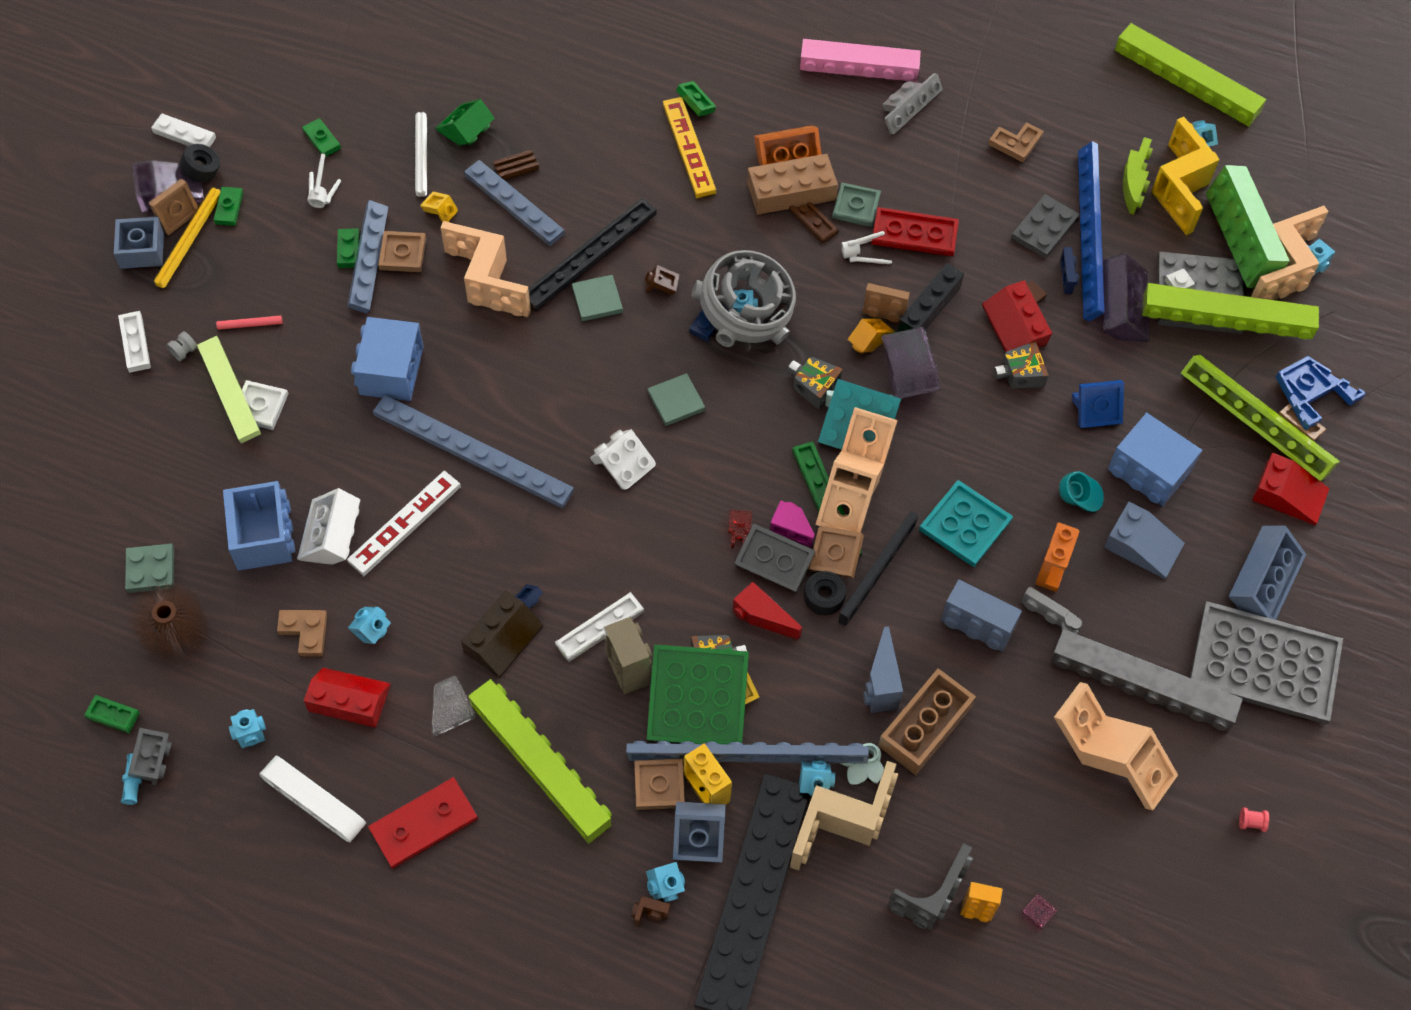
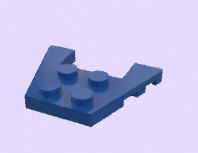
M1309 356L1284 368L1276 375L1278 383L1305 430L1317 425L1322 420V417L1311 407V402L1334 390L1350 406L1363 399L1366 394L1360 388L1357 391L1349 386L1350 382L1342 378L1340 380L1330 374V369Z

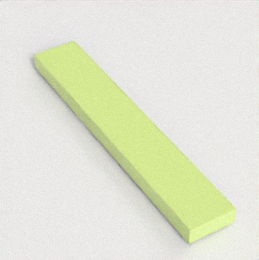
M215 336L198 344L199 351L240 443L260 435L259 427L218 337Z

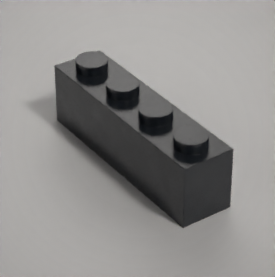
M946 263L899 319L897 332H916L920 338L960 290L964 273Z

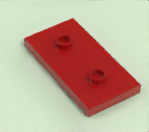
M877 207L873 234L884 231L885 234L872 239L871 244L954 257L959 219Z
M453 777L374 822L368 828L393 869L476 821L478 816Z

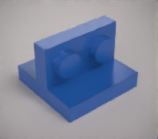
M1116 380L1079 384V392L1072 393V402L1078 408V426L1086 428L1123 424L1124 382Z

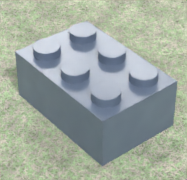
M958 580L946 601L941 621L949 628L958 629L969 638L978 639L986 643L989 648L1003 652L1015 630L1022 610Z

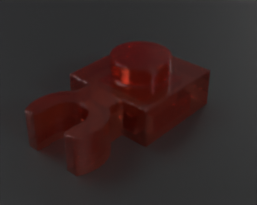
M730 510L728 534H733L730 540L731 548H734L735 541L737 540L742 541L744 544L747 538L746 535L749 534L751 529L752 511Z

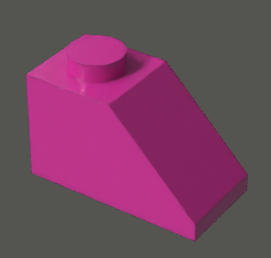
M780 500L770 523V531L812 548L815 534L802 508L792 502Z

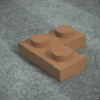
M1027 122L1017 135L998 127L989 139L988 145L1024 162L1042 138L1044 131Z
M279 610L278 635H300L299 656L323 657L327 612L326 610Z

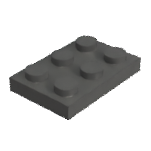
M1044 194L1012 233L1011 239L1046 259L1075 224L1080 214Z
M753 523L734 565L797 593L816 551Z

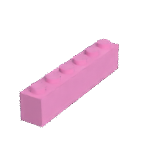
M803 39L800 70L917 82L921 51Z

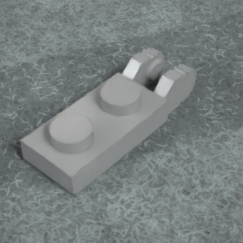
M1029 587L1025 592L1021 603L1028 610L1041 614L1049 623L1058 624L1061 626V630L1065 629L1078 634L1079 629L1082 627V621L1076 615L1032 587Z

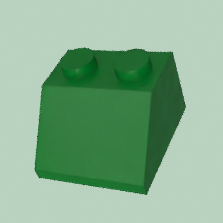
M477 99L461 103L435 129L458 145H470L477 140V135L480 132L486 131L491 126L490 122L495 118L483 101Z

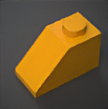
M861 319L848 340L859 353L873 352L890 338L895 331L881 319Z

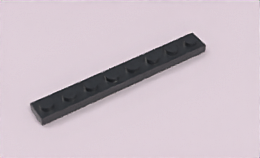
M643 198L638 200L528 288L530 306L535 311L540 309L657 215V209Z

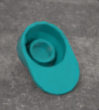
M1079 471L1068 473L1059 483V495L1065 503L1077 505L1088 512H1095L1103 505L1104 494L1100 484L1085 473Z

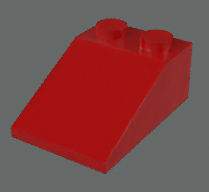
M1272 453L1264 466L1252 501L1316 526L1330 488L1293 460Z

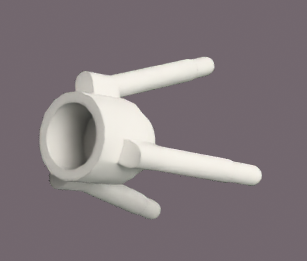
M321 154L315 187L313 172L309 173V195L307 201L316 208H323L325 204H330L332 196L341 183V180L338 179L328 195L326 189L320 186L325 154Z
M884 231L841 243L843 258H849L850 262L892 264L891 260L857 257V254H860L861 244L871 242L872 239L883 236L885 234Z

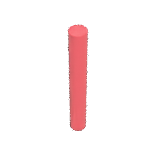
M282 316L216 322L217 330L283 324Z

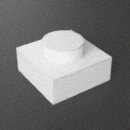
M1184 268L1167 275L1164 280L1168 286L1193 289L1195 286L1194 281Z

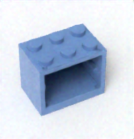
M367 317L366 324L361 327V343H358L356 347L357 360L356 362L353 361L351 373L355 376L354 384L358 387L359 395L381 398L386 395L397 400L411 401L424 347L419 323Z
M1146 412L1116 448L1108 470L1115 477L1127 482L1134 490L1146 495L1150 501L1163 507L1192 472L1202 449Z
M275 481L223 490L228 549L237 570L293 562L292 553H295L296 550L294 540L291 539V533H293L292 520L289 519L288 514L291 513L289 499L287 500L286 490L281 489L279 482Z

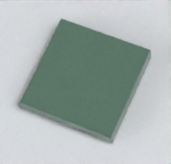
M841 182L832 219L872 227L881 191Z
M613 275L572 283L573 293L582 321L623 313V307Z
M687 373L648 388V394L665 426L705 411V406Z

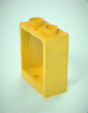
M705 743L684 756V778L700 801L709 804H728L731 800L732 781ZM703 787L705 791L701 792L699 788Z

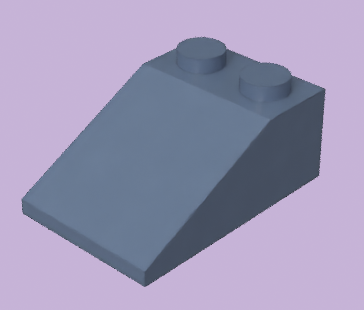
M1128 502L1110 533L1104 548L1166 579L1185 543L1149 511Z
M889 626L883 629L869 681L865 683L866 691L863 692L865 706L869 705L870 713L897 710L903 694Z

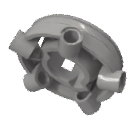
M740 250L720 257L710 267L703 281L696 280L692 290V298L700 300L707 319L719 330L716 340L721 345L731 347L735 340L759 343L770 339L778 345L790 333L786 325L793 314L796 292L791 277L777 261L759 252ZM727 266L728 272L722 279L720 295L716 296L720 274L714 272ZM761 271L770 276L768 280L761 278ZM737 280L747 281V286L755 290L761 297L762 307L746 304L740 313L733 309V305L738 298L733 292V289L737 287ZM780 303H786V312L782 309L768 323L762 324L766 318L772 315Z

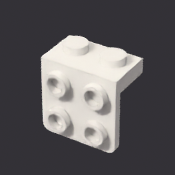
M632 429L626 431L618 430L610 436L611 441L609 443L599 445L594 449L595 454L590 457L595 465L603 463L623 490L631 487L656 465L654 459Z

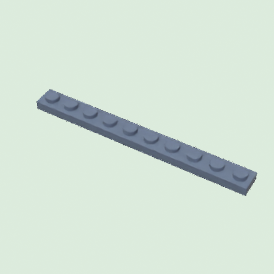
M384 395L373 410L374 416L562 509L574 493V487Z
M635 741L633 744H627L626 753L628 761L683 759L684 762V756L702 744H695L690 741L681 742L680 744H671L667 741L647 744L644 741ZM717 742L705 743L718 762L801 763V761L812 762L814 760H821L826 763L868 764V746H863L860 743H852L849 746H839L837 743H827L824 746L813 743L791 745L786 742L777 743L776 745H767L763 742H755L752 745H743L740 742H730L728 745L718 744Z

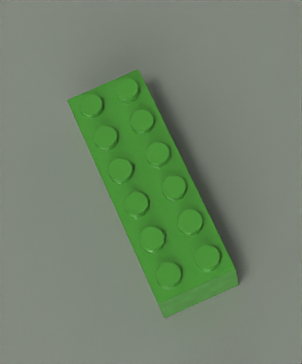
M1225 165L1207 190L1206 196L1247 288H1255L1261 276L1285 268L1290 260L1247 167Z

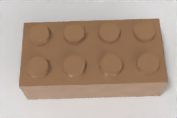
M828 154L748 168L747 184L757 215L787 210L793 205L801 207L802 205H807L808 202L814 205L836 201L838 183Z
M937 669L881 735L878 747L914 775H917L973 707L976 696L940 669Z

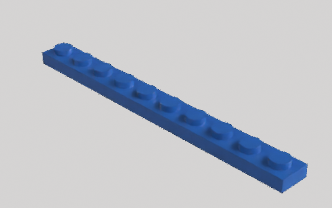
M1093 141L1078 151L1083 319L1089 322L1105 313L1098 144Z

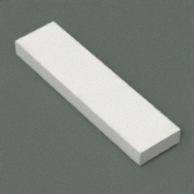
M630 592L557 640L555 645L566 660L570 662L605 639V626L630 616L633 620L644 613V608Z

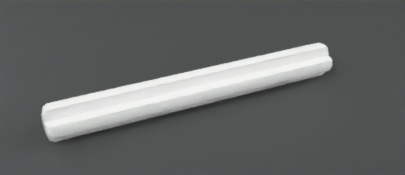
M418 112L415 115V192L418 197H425L427 195V117L425 112Z

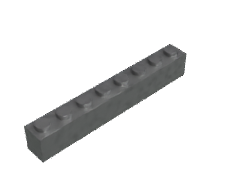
M1065 629L1061 632L1050 661L1059 668L1073 670L1082 677H1091L1100 681L1105 686H1114L1128 695H1137L1149 703L1160 704L1172 712L1183 713L1195 721L1206 722L1222 731H1230L1235 724L1243 698Z

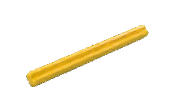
M211 188L156 276L154 283L157 287H166L217 204L220 196L219 189Z

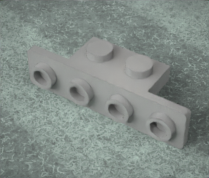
M933 73L922 84L911 81L904 83L898 91L883 103L885 111H890L885 117L890 134H895L943 90L938 74Z

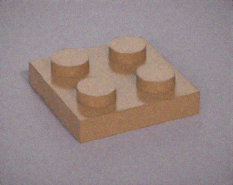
M183 179L177 181L149 202L155 217H159L164 233L167 236L193 218L198 210L196 201Z
M384 231L378 264L379 270L421 272L426 233Z
M868 283L862 314L887 319L891 322H899V319L907 310L910 292Z
M819 526L813 548L816 553L808 569L816 573L829 571L840 577L854 579L864 535L860 532Z
M683 759L634 761L636 810L676 808V802H685Z

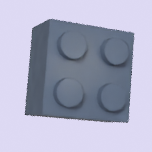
M159 217L116 219L114 256L119 268L163 266L164 230Z
M676 802L673 860L722 862L725 804Z

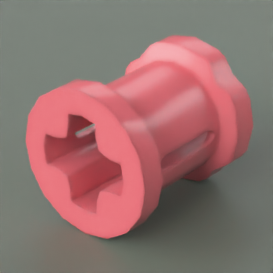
M1242 807L1239 816L1240 829L1249 827L1266 832L1269 825V812L1266 810L1262 812L1249 811L1248 808Z

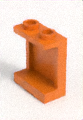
M1059 522L1057 523L1035 585L1057 592L1080 531Z

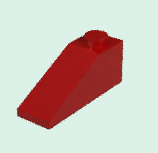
M754 582L733 599V612L739 619H744L748 624L797 640L801 637L802 626Z

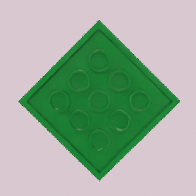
M654 644L647 740L667 742L690 741L695 744L717 742L723 745H728L730 742L742 743L749 651Z

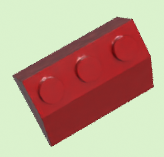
M1025 280L1004 287L982 303V307L1005 352L1035 341L1038 348L1047 345L1052 332Z
M322 668L311 679L304 703L308 712L376 728L391 684Z

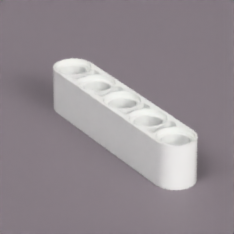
M276 755L259 774L265 782L349 843L366 824L364 819Z

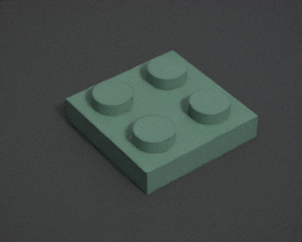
M173 544L126 548L125 589L127 593L153 591L155 589L161 590L163 587L168 589V584L169 589L173 588Z

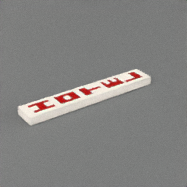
M444 470L347 559L348 563L365 576L461 488L460 483Z

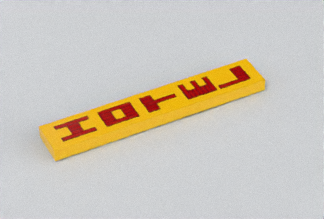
M679 97L663 101V108L696 198L716 194L715 185L683 98Z

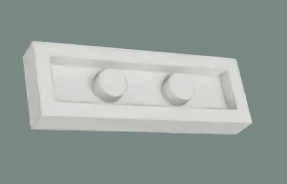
M161 114L151 127L154 134L187 146L203 144L210 147L216 139L214 132L165 114Z
M136 311L118 315L129 373L151 368L141 312Z

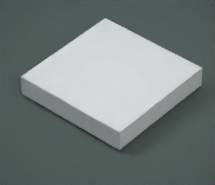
M246 380L242 392L258 427L273 430L287 399L288 391Z

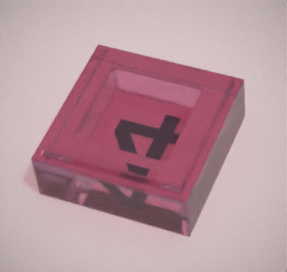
M1037 894L1022 911V914L1041 930L1057 912V909L1040 894Z

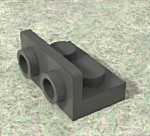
M139 728L128 777L152 781L151 785L155 786L158 779H163L166 765L162 764L163 756H169L172 742H167L169 733Z

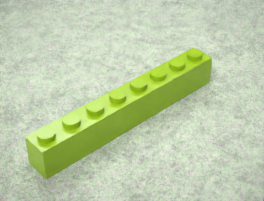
M1130 23L1118 37L1115 51L1239 122L1250 126L1261 113L1266 102L1265 98L1136 25Z
M1152 283L1147 284L1143 294L1142 316L1154 319L1162 318L1175 322L1183 321L1197 325L1205 324L1214 327L1298 337L1300 339H1313L1319 328L1318 306Z
M1193 356L1182 370L1181 374L1318 480L1326 479L1340 462L1203 356Z
M490 679L468 696L471 707L587 843L590 844L611 827V812L604 804L600 806L595 800L596 795L589 787L584 788L580 783L581 778L574 769L569 770L565 766L566 761L559 752H553L550 748L551 743L543 734L540 736L535 731L536 726L529 717L525 719L520 712L522 711L519 705L514 700L511 702L508 700L505 689L499 683L496 685Z

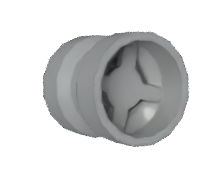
M185 331L178 335V339L166 344L170 353L178 361H182L186 358L188 352H193L198 348L192 337Z

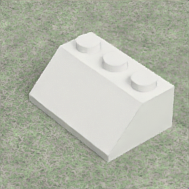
M339 488L312 499L297 559L330 565L346 560L350 551L351 537L354 534L355 520L359 514L360 499Z

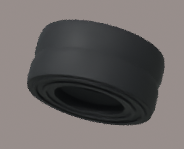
M203 144L189 145L184 150L180 159L182 172L189 179L196 182L211 181L220 166L218 154L212 148ZM195 160L203 162L205 166L197 164Z
M821 571L813 574L807 580L804 600L811 611L820 615H830L837 612L843 606L846 587L843 580L837 574ZM826 588L831 591V596L823 598L819 595V590Z

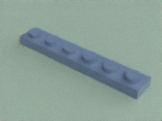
M480 160L464 171L466 178L548 246L553 245L565 235L562 227Z
M371 200L367 202L347 304L348 308L366 314L371 306L388 213V206Z

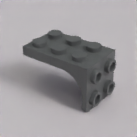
M963 843L941 888L934 895L926 898H915L898 889H894L888 902L891 912L899 917L906 916L910 918L919 928L932 930L937 919L942 921L962 881L961 878H964L973 859L969 856L972 847Z

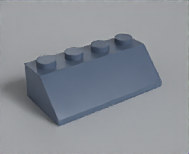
M1262 526L1229 595V598L1239 610L1274 620L1277 619L1306 556V553L1286 526Z

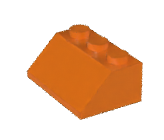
M813 125L754 136L760 166L822 155L818 127Z

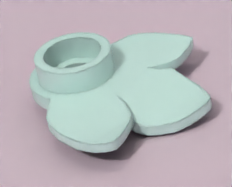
M863 744V746H868V753L873 755V758L868 759V764L839 763L849 767L847 778L850 785H859L865 782L867 778L876 784L881 780L884 768L880 762L881 751L875 744Z

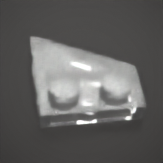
M456 675L434 685L432 734L434 737L476 718Z

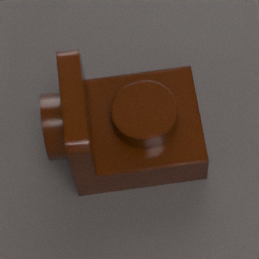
M657 265L652 271H648L645 276V291L650 292L653 288L673 295L677 290L679 274Z
M641 896L640 902H635L631 917L635 918V926L640 927L644 913L647 914L648 918L656 921L668 920L670 904Z

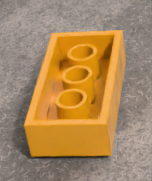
M971 882L962 900L960 915H964L968 919L977 918L982 922L991 921L1001 903L1002 888Z

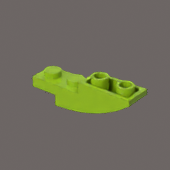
M1146 137L1143 139L1139 152L1130 151L1124 169V199L1129 213L1133 215L1136 207L1141 208L1145 197L1141 193H1146L1150 181L1146 180L1149 172L1145 171L1147 163H1144V160H1149L1153 149L1149 148L1152 139Z

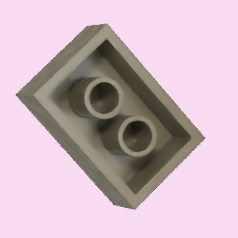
M630 616L605 626L606 656L623 694L625 695L650 685V676L652 675L650 657H652L649 645L647 643L643 644L641 640L643 634L639 624H634Z

